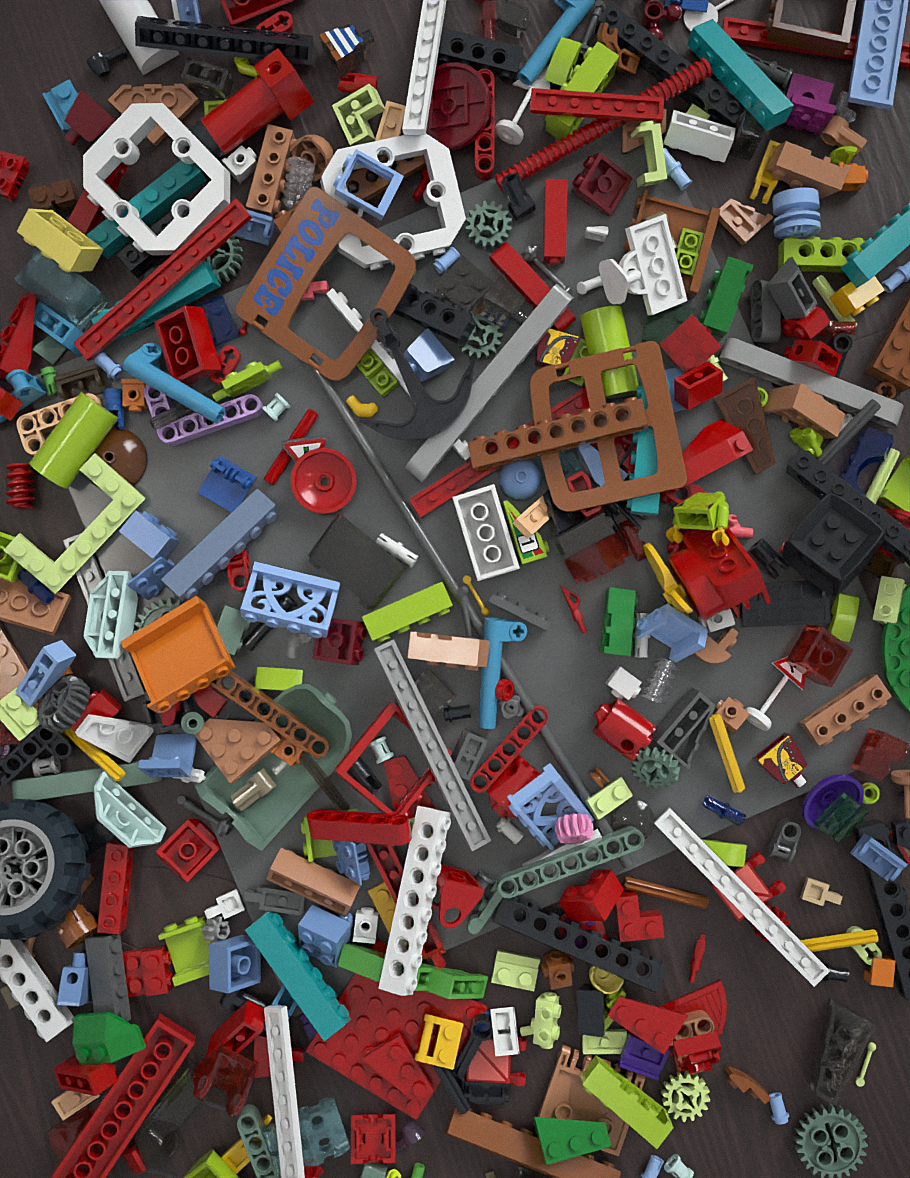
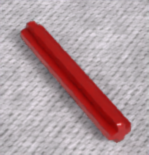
M308 409L288 440L305 438L318 418V413ZM284 448L264 477V480L271 485L276 483L291 460L290 455Z

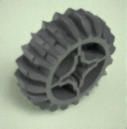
M69 675L62 677L61 680L58 679L56 684L51 686L50 690L46 692L45 697L42 698V703L38 706L40 709L37 711V720L43 728L51 732L63 733L66 729L69 730L72 724H76L77 719L86 710L85 707L89 703L88 699L91 695L89 693L90 688L84 683L85 681Z

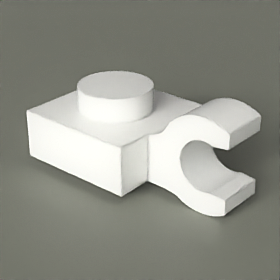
M235 889L217 897L218 904L207 908L204 912L207 919L221 913L224 919L244 911L246 908L238 889Z

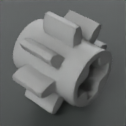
M214 916L213 919L206 920L207 923L202 929L205 936L204 940H210V943H215L228 937L230 933L228 921H222L220 916Z

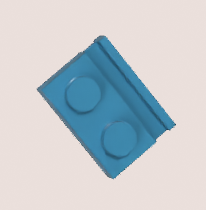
M70 79L52 88L50 92L43 93L47 104L65 134L71 127L64 122V119L78 94Z

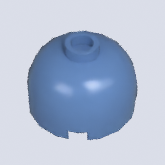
M529 459L504 465L499 474V485L502 492L515 501L531 499L539 491L542 484V474L539 467Z

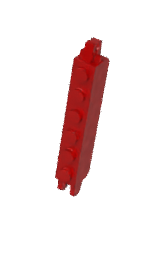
M365 843L395 904H397L405 865L395 845ZM418 895L416 896V904L419 902ZM412 918V919H411V926L413 927V925H414V920H413V918ZM430 918L426 930L427 939L423 944L421 955L427 961L432 959L436 967L443 968L446 966L442 956L445 953L444 943Z

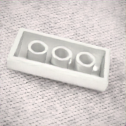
M99 0L142 75L180 55L176 50L135 46V21L137 16L158 18L148 0Z
M493 484L452 497L477 581L520 569L495 485Z

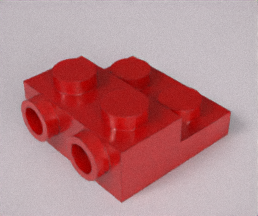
M166 945L123 952L128 997L146 995L147 997L169 993L174 983L172 980L173 973H170L169 970L171 955L166 950Z

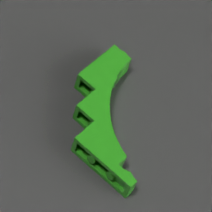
M343 944L338 966L380 982L386 954L358 944ZM421 963L418 968L417 986L414 991H429L447 999H479L484 997L488 976L469 974L461 970L438 968ZM403 964L401 966L402 973L404 972Z

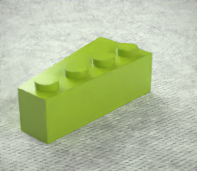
M597 1055L580 1075L582 1087L590 1095L594 1094L599 1098L605 1107L614 1111L656 1149L659 1148L674 1128L664 1107Z

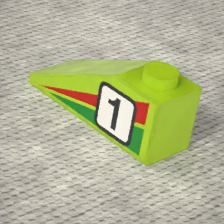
M508 500L503 501L502 504L520 564L524 565L546 558V553L550 552L546 539L542 540L541 535L537 531L527 539L513 524L521 514Z

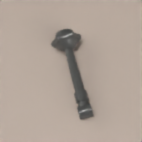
M603 0L595 2L596 9L592 13V19L582 42L578 56L579 60H584L583 57L589 48L587 44L596 26L597 19L606 8Z
M530 245L523 251L521 255L526 262L533 261L552 281L554 286L558 284L569 294L572 293L571 287L565 286L537 258L536 246L532 248Z
M463 586L457 589V594L460 596V605H462L466 631L465 638L477 639L472 636L469 600L467 597L469 589Z
M184 796L177 798L180 806H185L187 810L193 811L217 825V834L220 837H223V835L227 836L232 831L234 825L229 817L219 821L196 806L195 803L188 801Z

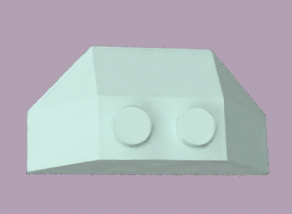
M108 571L105 575L106 577L90 593L84 638L96 658L118 659L125 650L121 641L133 634L138 597L137 593L126 585L132 579L131 572Z
M103 771L94 785L97 820L129 848L161 842L166 827Z

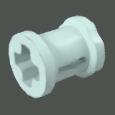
M276 393L275 398L267 406H263L262 409L276 422L278 420L277 417L286 408L289 409L291 406Z
M385 736L370 742L368 747L372 748L377 758V764L394 756V753L390 752L385 742Z
M678 1154L672 1155L666 1161L664 1170L668 1173L670 1172L675 1178L693 1177L694 1172L680 1161L681 1158Z

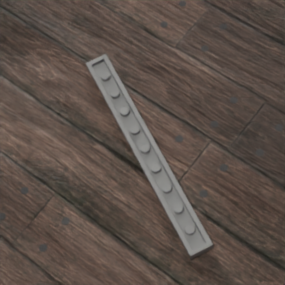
M394 639L373 649L377 661L469 850L474 851L490 842L491 839Z

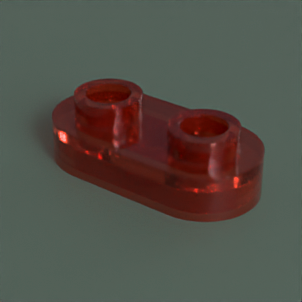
M628 519L620 522V530L634 558L638 562L646 559L647 556L643 547L645 542L640 541L637 535L639 530Z

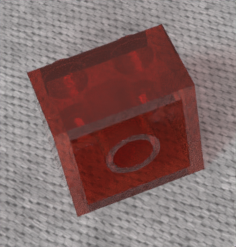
M807 624L785 662L814 683L832 687L853 649L825 628Z

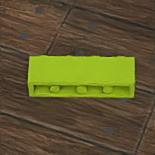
M440 582L364 615L362 618L372 641L378 640L380 643L391 638L389 634L398 631L401 634L410 630L409 625L415 622L421 625L430 621L429 616L437 613L438 616H442L451 612L449 607H452L453 604L443 582Z

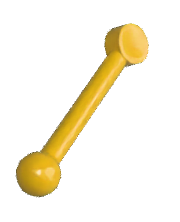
M468 575L464 576L463 582L468 585L482 609L481 614L483 616L489 615L490 611L488 608H485L474 589L471 577Z

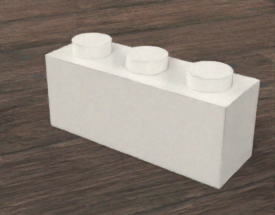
M674 110L663 144L673 149L678 148L688 151L693 155L708 157L713 161L725 162L734 141L736 128Z

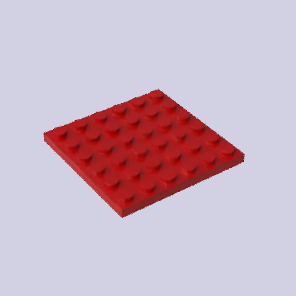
M377 937L375 944L370 949L386 954L388 944ZM354 973L337 999L340 1004L347 1008L351 1020L326 1041H323L319 1033L316 1032L307 1045L305 1052L412 1118L417 1119L433 1093L414 1103L364 1062L362 1055L396 1034L401 1033L415 1056L419 1052L424 1030V1016L428 1014L464 1023L457 1051L458 1056L471 1035V1021L473 1017L477 1014H485L488 1008L477 999H447L429 991H414L413 995L401 996L379 989L380 982ZM434 1023L427 1056L434 1052L439 1024ZM418 1061L435 1091L441 1082L431 1064Z

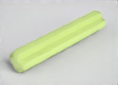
M823 275L815 278L812 284L846 332L853 330L857 323L851 314L843 318L829 299L835 291Z
M890 448L887 450L866 493V497L875 504L900 455V452Z

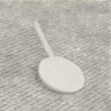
M726 0L716 7L708 3L707 13L685 10L684 24L686 28L691 32L693 27L711 19L717 23V11L735 0Z

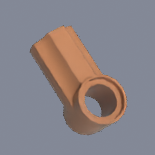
M833 116L820 135L822 141L830 146L857 147L854 158L867 142L865 138L850 129L848 122L840 116Z

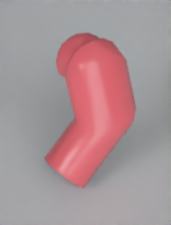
M730 514L728 527L738 538L752 539L753 528L741 527L737 520L738 517Z

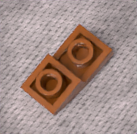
M726 1066L724 1068L728 1074L726 1079L734 1089L739 1087L743 1093L748 1090L755 1100L760 1098L764 1104L771 1100L767 1091L751 1076L734 1067Z

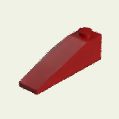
M34 293L22 295L9 317L11 324L4 331L0 332V380L7 381L6 376L17 369H22L29 373L28 367L31 363L36 294Z
M723 419L704 427L682 452L687 474L685 486L753 451L744 432Z

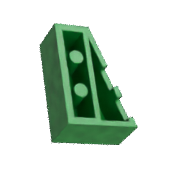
M728 256L720 269L715 270L711 280L715 282L713 289L708 290L704 301L707 302L706 309L701 310L698 321L703 326H707L712 331L710 334L723 338L728 333L738 307L739 297L746 287L744 283L747 274L752 271L753 264Z
M607 588L599 652L631 656L633 646L632 633L636 623L634 608L637 609L638 596L635 595L636 590Z
M532 1117L545 1165L612 1147L604 1122Z

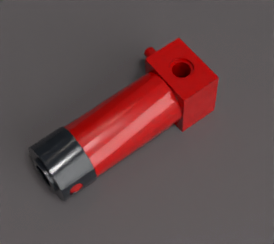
M278 48L253 66L259 75L203 118L198 119L187 127L218 161L226 157V154L283 112L291 120L314 103L296 70ZM190 146L185 147L187 151H189Z

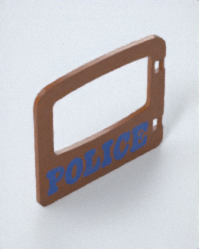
M311 187L307 190L239 300L236 312L239 317L259 329L266 336L313 367L326 378L341 380L349 376L378 337L376 333L378 327H375L368 317L358 334L336 360L330 359L293 333L289 328V324L313 279L345 235L348 233L354 234L395 264V271L374 308L383 309L387 313L389 320L416 272V261L407 249L320 188ZM259 315L269 321L266 327L256 321ZM377 315L375 320L380 321L383 316ZM314 353L324 360L321 366L311 360Z

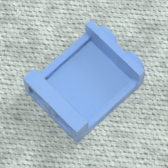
M666 604L639 619L636 625L635 637L641 639L650 634L671 648L669 659L676 663L705 648L708 629L669 604Z

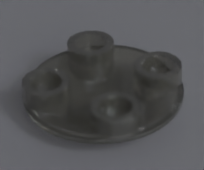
M626 800L616 807L612 813L611 826L614 832L633 826L643 834L645 840L654 829V814L651 808L640 800ZM630 834L627 839L628 843L636 842L638 834Z

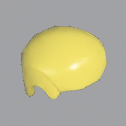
M591 966L589 970L592 985L604 994H613L619 991L624 983V979L595 966Z

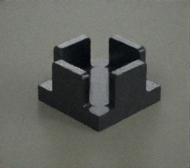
M144 692L146 702L142 703L147 725L152 724L154 734L181 728L182 717L186 713L196 712L192 695H190L188 699L181 701V707L176 713L174 723L166 726L161 721L162 713H157L147 707V704L151 703L147 692ZM195 719L189 721V725L197 723Z

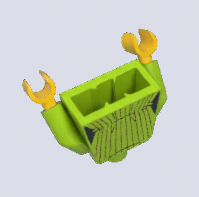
M722 492L696 493L673 508L675 516L672 524L674 526L666 531V536L671 542L680 543L683 540V535L679 531L680 528L715 530L718 528L712 534L713 541L717 546L721 539L725 546L729 544V538L725 534V529L728 528L729 505L725 502V495Z

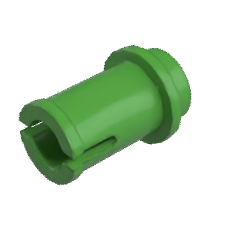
M45 367L40 370V377L44 380L47 395H56L58 389L53 377L56 376L57 370H54L53 367Z

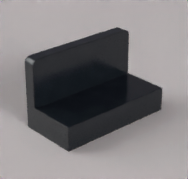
M583 984L577 989L578 1034L603 1037L605 1035L604 993L593 990L592 984Z

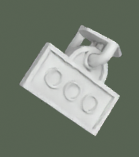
M666 214L625 228L631 251L623 256L619 265L613 259L601 261L599 264L600 276L577 284V291L581 295L599 286H604L606 297L612 304L625 302L627 292L633 295L642 294L648 315H654L686 302L687 297Z

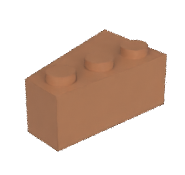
M785 141L775 147L765 171L772 174L773 178L788 183L792 189L814 188L818 190L819 200L842 189L851 166L844 164L842 168L830 163L831 158L825 156L823 160L811 156L812 151Z

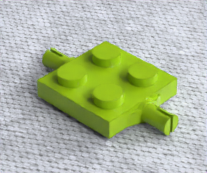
M279 360L268 366H264L261 361L258 363L252 362L245 366V370L239 373L233 372L228 374L225 380L222 381L223 389L215 392L212 396L216 402L227 396L235 398L272 379L270 375L282 369Z

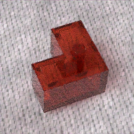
M616 532L565 559L564 562L576 583L582 580L588 583L597 578L596 573L600 572L603 575L624 564L623 559L631 554L619 532Z
M869 728L851 768L874 779L883 781L890 772L891 761L900 764L901 760L905 759L909 743L886 732Z

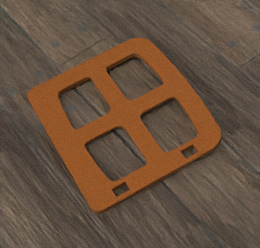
M648 341L626 348L582 357L565 363L543 367L533 374L530 381L534 424L537 425V422L549 419L553 421L549 390L552 384L583 377L590 408L597 410L606 404L601 373L634 365L638 369L648 402V408L645 410L648 426L654 430L658 471L652 476L623 481L614 438L597 442L605 484L602 487L571 492L564 476L559 453L555 452L541 456L552 500L560 510L574 512L680 489L686 485L687 474L658 343ZM633 351L637 352V358L624 360L623 354ZM569 367L570 374L557 376L556 370ZM629 414L618 416L617 420L624 422L628 419ZM600 418L596 421L595 426L603 427L607 420ZM585 425L575 426L573 431L580 433L584 430ZM554 430L552 438L561 437L563 430ZM536 434L537 441L539 442L541 439V435Z

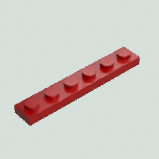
M532 88L530 114L640 122L653 121L654 123H661L663 120L664 97Z

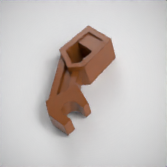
M600 23L597 32L598 42L619 55L615 70L626 75L635 74L640 57L627 49L619 48L617 44V28H610L608 34L607 28L609 24Z

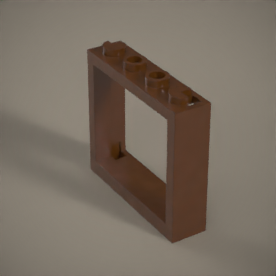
M771 0L768 9L771 17H768L765 26L768 30L766 41L838 57L843 56L850 42L856 0H843L837 35L781 23L780 19L784 0Z

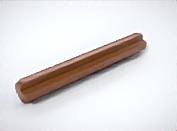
M626 877L623 887L630 891L702 909H707L709 904V898L703 895L631 877Z

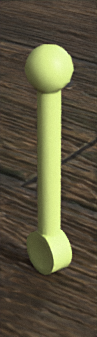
M873 1042L868 1043V1052L860 1075L855 1078V1083L859 1087L865 1084L863 1078L872 1052L876 1050V1045Z

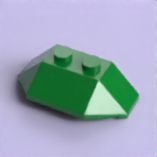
M111 1012L77 1014L74 1017L72 1044L79 1064L113 1063L146 1047L139 1026L131 1025L125 1019Z

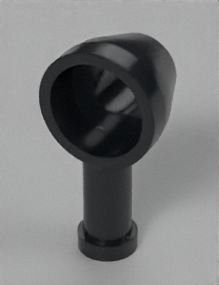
M120 45L119 48L108 53H96L89 57L86 62L98 77H104L111 72L109 62L122 56H127V52L124 46Z

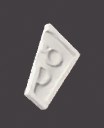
M90 714L87 715L75 731L78 737L128 763L131 762L154 732L152 724L147 725L146 723Z

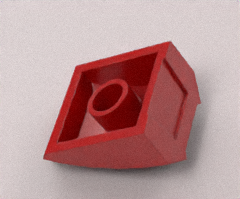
M189 818L155 854L187 884L220 849V845L216 835L200 820Z

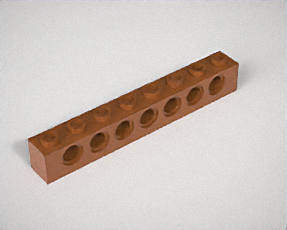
M385 155L380 158L377 156L381 163L388 162V158ZM424 155L412 157V161H406L405 159L394 161L392 164L395 168L394 171L403 175V179L407 178L426 166ZM367 168L352 171L346 186L355 185L359 191L351 194L366 202L385 191L390 181ZM373 174L377 181L373 183L367 181L366 175ZM301 200L293 205L294 208L288 212L283 210L275 215L276 219L273 220V226L279 235Z
M631 397L625 399L624 403L621 404L607 403L601 409L593 410V408H588L580 411V414L573 416L571 414H564L559 416L558 420L550 421L545 419L538 421L537 425L530 427L528 425H521L516 427L515 431L507 432L502 430L495 432L494 436L487 438L486 436H478L473 438V441L468 442L472 467L479 472L647 430L649 426L642 398ZM620 413L629 414L628 419L624 422L618 421L617 417ZM604 418L607 420L603 427L595 426L598 419ZM577 424H584L585 427L582 432L575 433L573 431ZM554 430H563L561 437L552 438ZM536 434L541 435L538 443H531L532 436ZM513 440H519V446L516 449L509 448ZM493 445H497V452L493 455H490L488 453L489 448Z

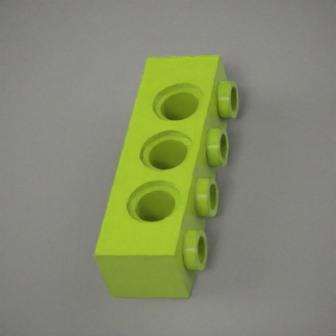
M792 236L784 239L779 245L778 270L789 257H793L800 271L844 272L841 267L848 261L843 256L842 251H846L849 255L855 250L859 252L862 249L860 245L865 241L862 238L842 240L840 237H833L828 240H820V237L799 239ZM799 250L805 251L807 257L801 256ZM820 250L825 251L828 254V258L823 257Z

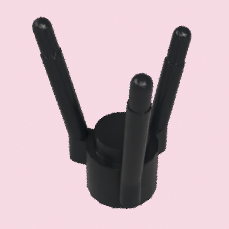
M626 501L603 505L606 508L604 514L609 518L624 548L628 549L629 547L613 514L617 517L622 513L638 530H641L642 527L625 510L627 508ZM636 515L642 520H646L644 515Z

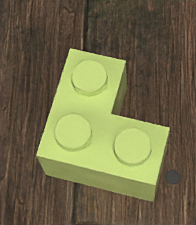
M368 84L332 105L350 146L374 142L375 136L368 120L385 111L377 90Z

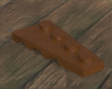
M753 376L716 397L715 400L727 422L741 429L747 437L753 451L746 454V457L755 474H758L777 463L756 379Z

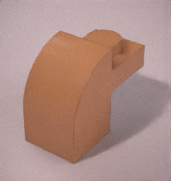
M727 627L716 641L707 635L705 648L693 653V655L699 660L708 663L726 661L732 655L725 649H730L737 642L735 637L739 633L733 627Z

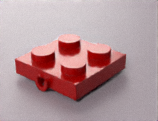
M693 314L659 344L671 357L670 360L674 365L677 364L684 373L701 366L722 347L710 334L712 331L707 326H703Z

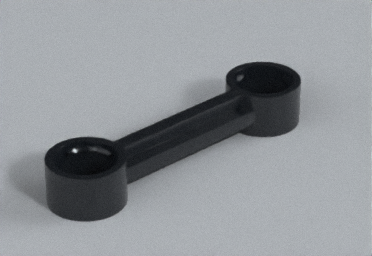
M477 1014L473 1017L471 1021V1035L456 1061L454 1069H450L453 1076L461 1080L458 1085L462 1091L465 1084V1073L481 1042L488 1040L493 1034L492 1019L486 1014ZM478 1023H485L490 1028L487 1031L480 1032L474 1026Z

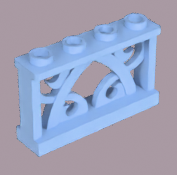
M254 562L249 584L240 608L241 617L249 622H263L273 628L278 626L284 627L293 633L304 632L314 638H326L338 598L340 582ZM257 579L263 581L264 591L254 592ZM276 584L284 586L282 590L272 591V589L278 590L275 586ZM291 588H295L299 598L306 605L297 610L285 612L274 596H282ZM304 591L312 593L311 595H308V597L312 600H309L303 595ZM265 596L266 599H261L257 603V605L263 604L265 608L262 610L253 608L251 602L254 598ZM325 596L331 597L328 610L320 605ZM314 609L319 610L323 614L324 619L321 623L309 621L310 617L317 619V614L313 611Z
M551 763L543 768L545 772L513 796L511 794L508 795L507 798L511 802L508 807L516 817L518 816L521 823L528 828L530 833L537 838L543 847L547 845L552 851L555 849L554 845L560 842L555 833V822L559 817H564L565 814L582 813L589 815L591 822L594 819ZM561 801L556 810L557 814L540 816L545 802L555 803ZM530 803L529 806L524 807L525 804Z

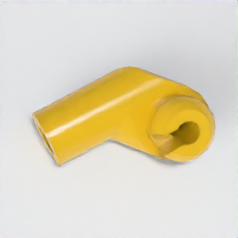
M354 395L346 400V403L358 417L370 418L378 411L375 403L361 404Z

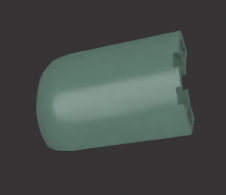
M310 684L295 685L283 691L274 701L329 740L330 748L324 757L315 758L305 752L307 755L299 765L296 763L294 766H290L277 755L270 752L234 784L228 782L215 764L205 775V780L195 786L201 799L213 806L222 815L227 812L234 819L232 824L241 833L246 842L261 851L331 775L349 750L352 738L349 720L335 705L337 700L330 693L327 692L324 695ZM268 705L262 713L268 714L270 706ZM278 716V724L284 727L287 726V717ZM256 718V720H255L254 722H263V721H261L259 718ZM296 729L295 734L299 739L307 737L304 729ZM314 742L313 747L316 751L322 752L325 750V745L322 742ZM287 747L286 753L291 755L293 750L291 747ZM265 769L277 787L241 811L234 805L230 796L247 784L252 776Z

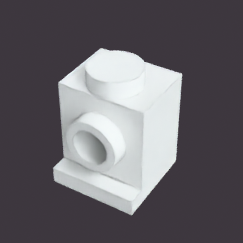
M241 145L229 157L224 158L222 162L230 174L239 183H242L256 170L257 162L255 159L257 156L250 147L245 149Z
M363 907L361 910H357L353 942L375 944L379 913L375 912L373 908ZM368 923L370 928H363L362 924Z

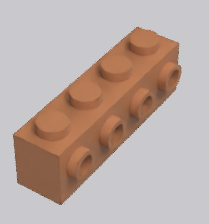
M268 124L246 204L247 210L273 217V220L276 213L280 212L281 193H285L287 186L286 174L290 173L292 168L290 161L292 151L290 152V148L294 141L297 140L293 130Z
M868 674L798 723L813 744L825 746L833 741L832 737L836 734L848 731L851 728V724L855 721L859 722L869 716V712L874 708L880 709L888 703L886 700L892 696L877 674Z
M283 848L279 850L266 878L344 916H347L360 888L359 884L337 874L334 870L317 865L314 861L308 862V859Z

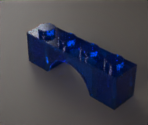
M868 427L865 433H861L857 445H859L857 452H852L848 464H850L847 472L843 471L841 478L866 496L857 484L859 474L869 464L885 462L894 443V435Z

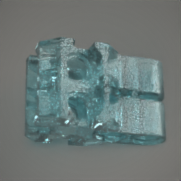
M334 1097L321 1099L318 1101V1105L310 1108L307 1105L298 1110L304 1166L320 1165L324 1163V1158L333 1154L336 1158L350 1149ZM314 1117H322L323 1121L320 1124L312 1123ZM275 1122L262 1130L267 1149L271 1152L270 1158L276 1176H281ZM323 1138L330 1139L329 1144L326 1146H321L319 1141Z

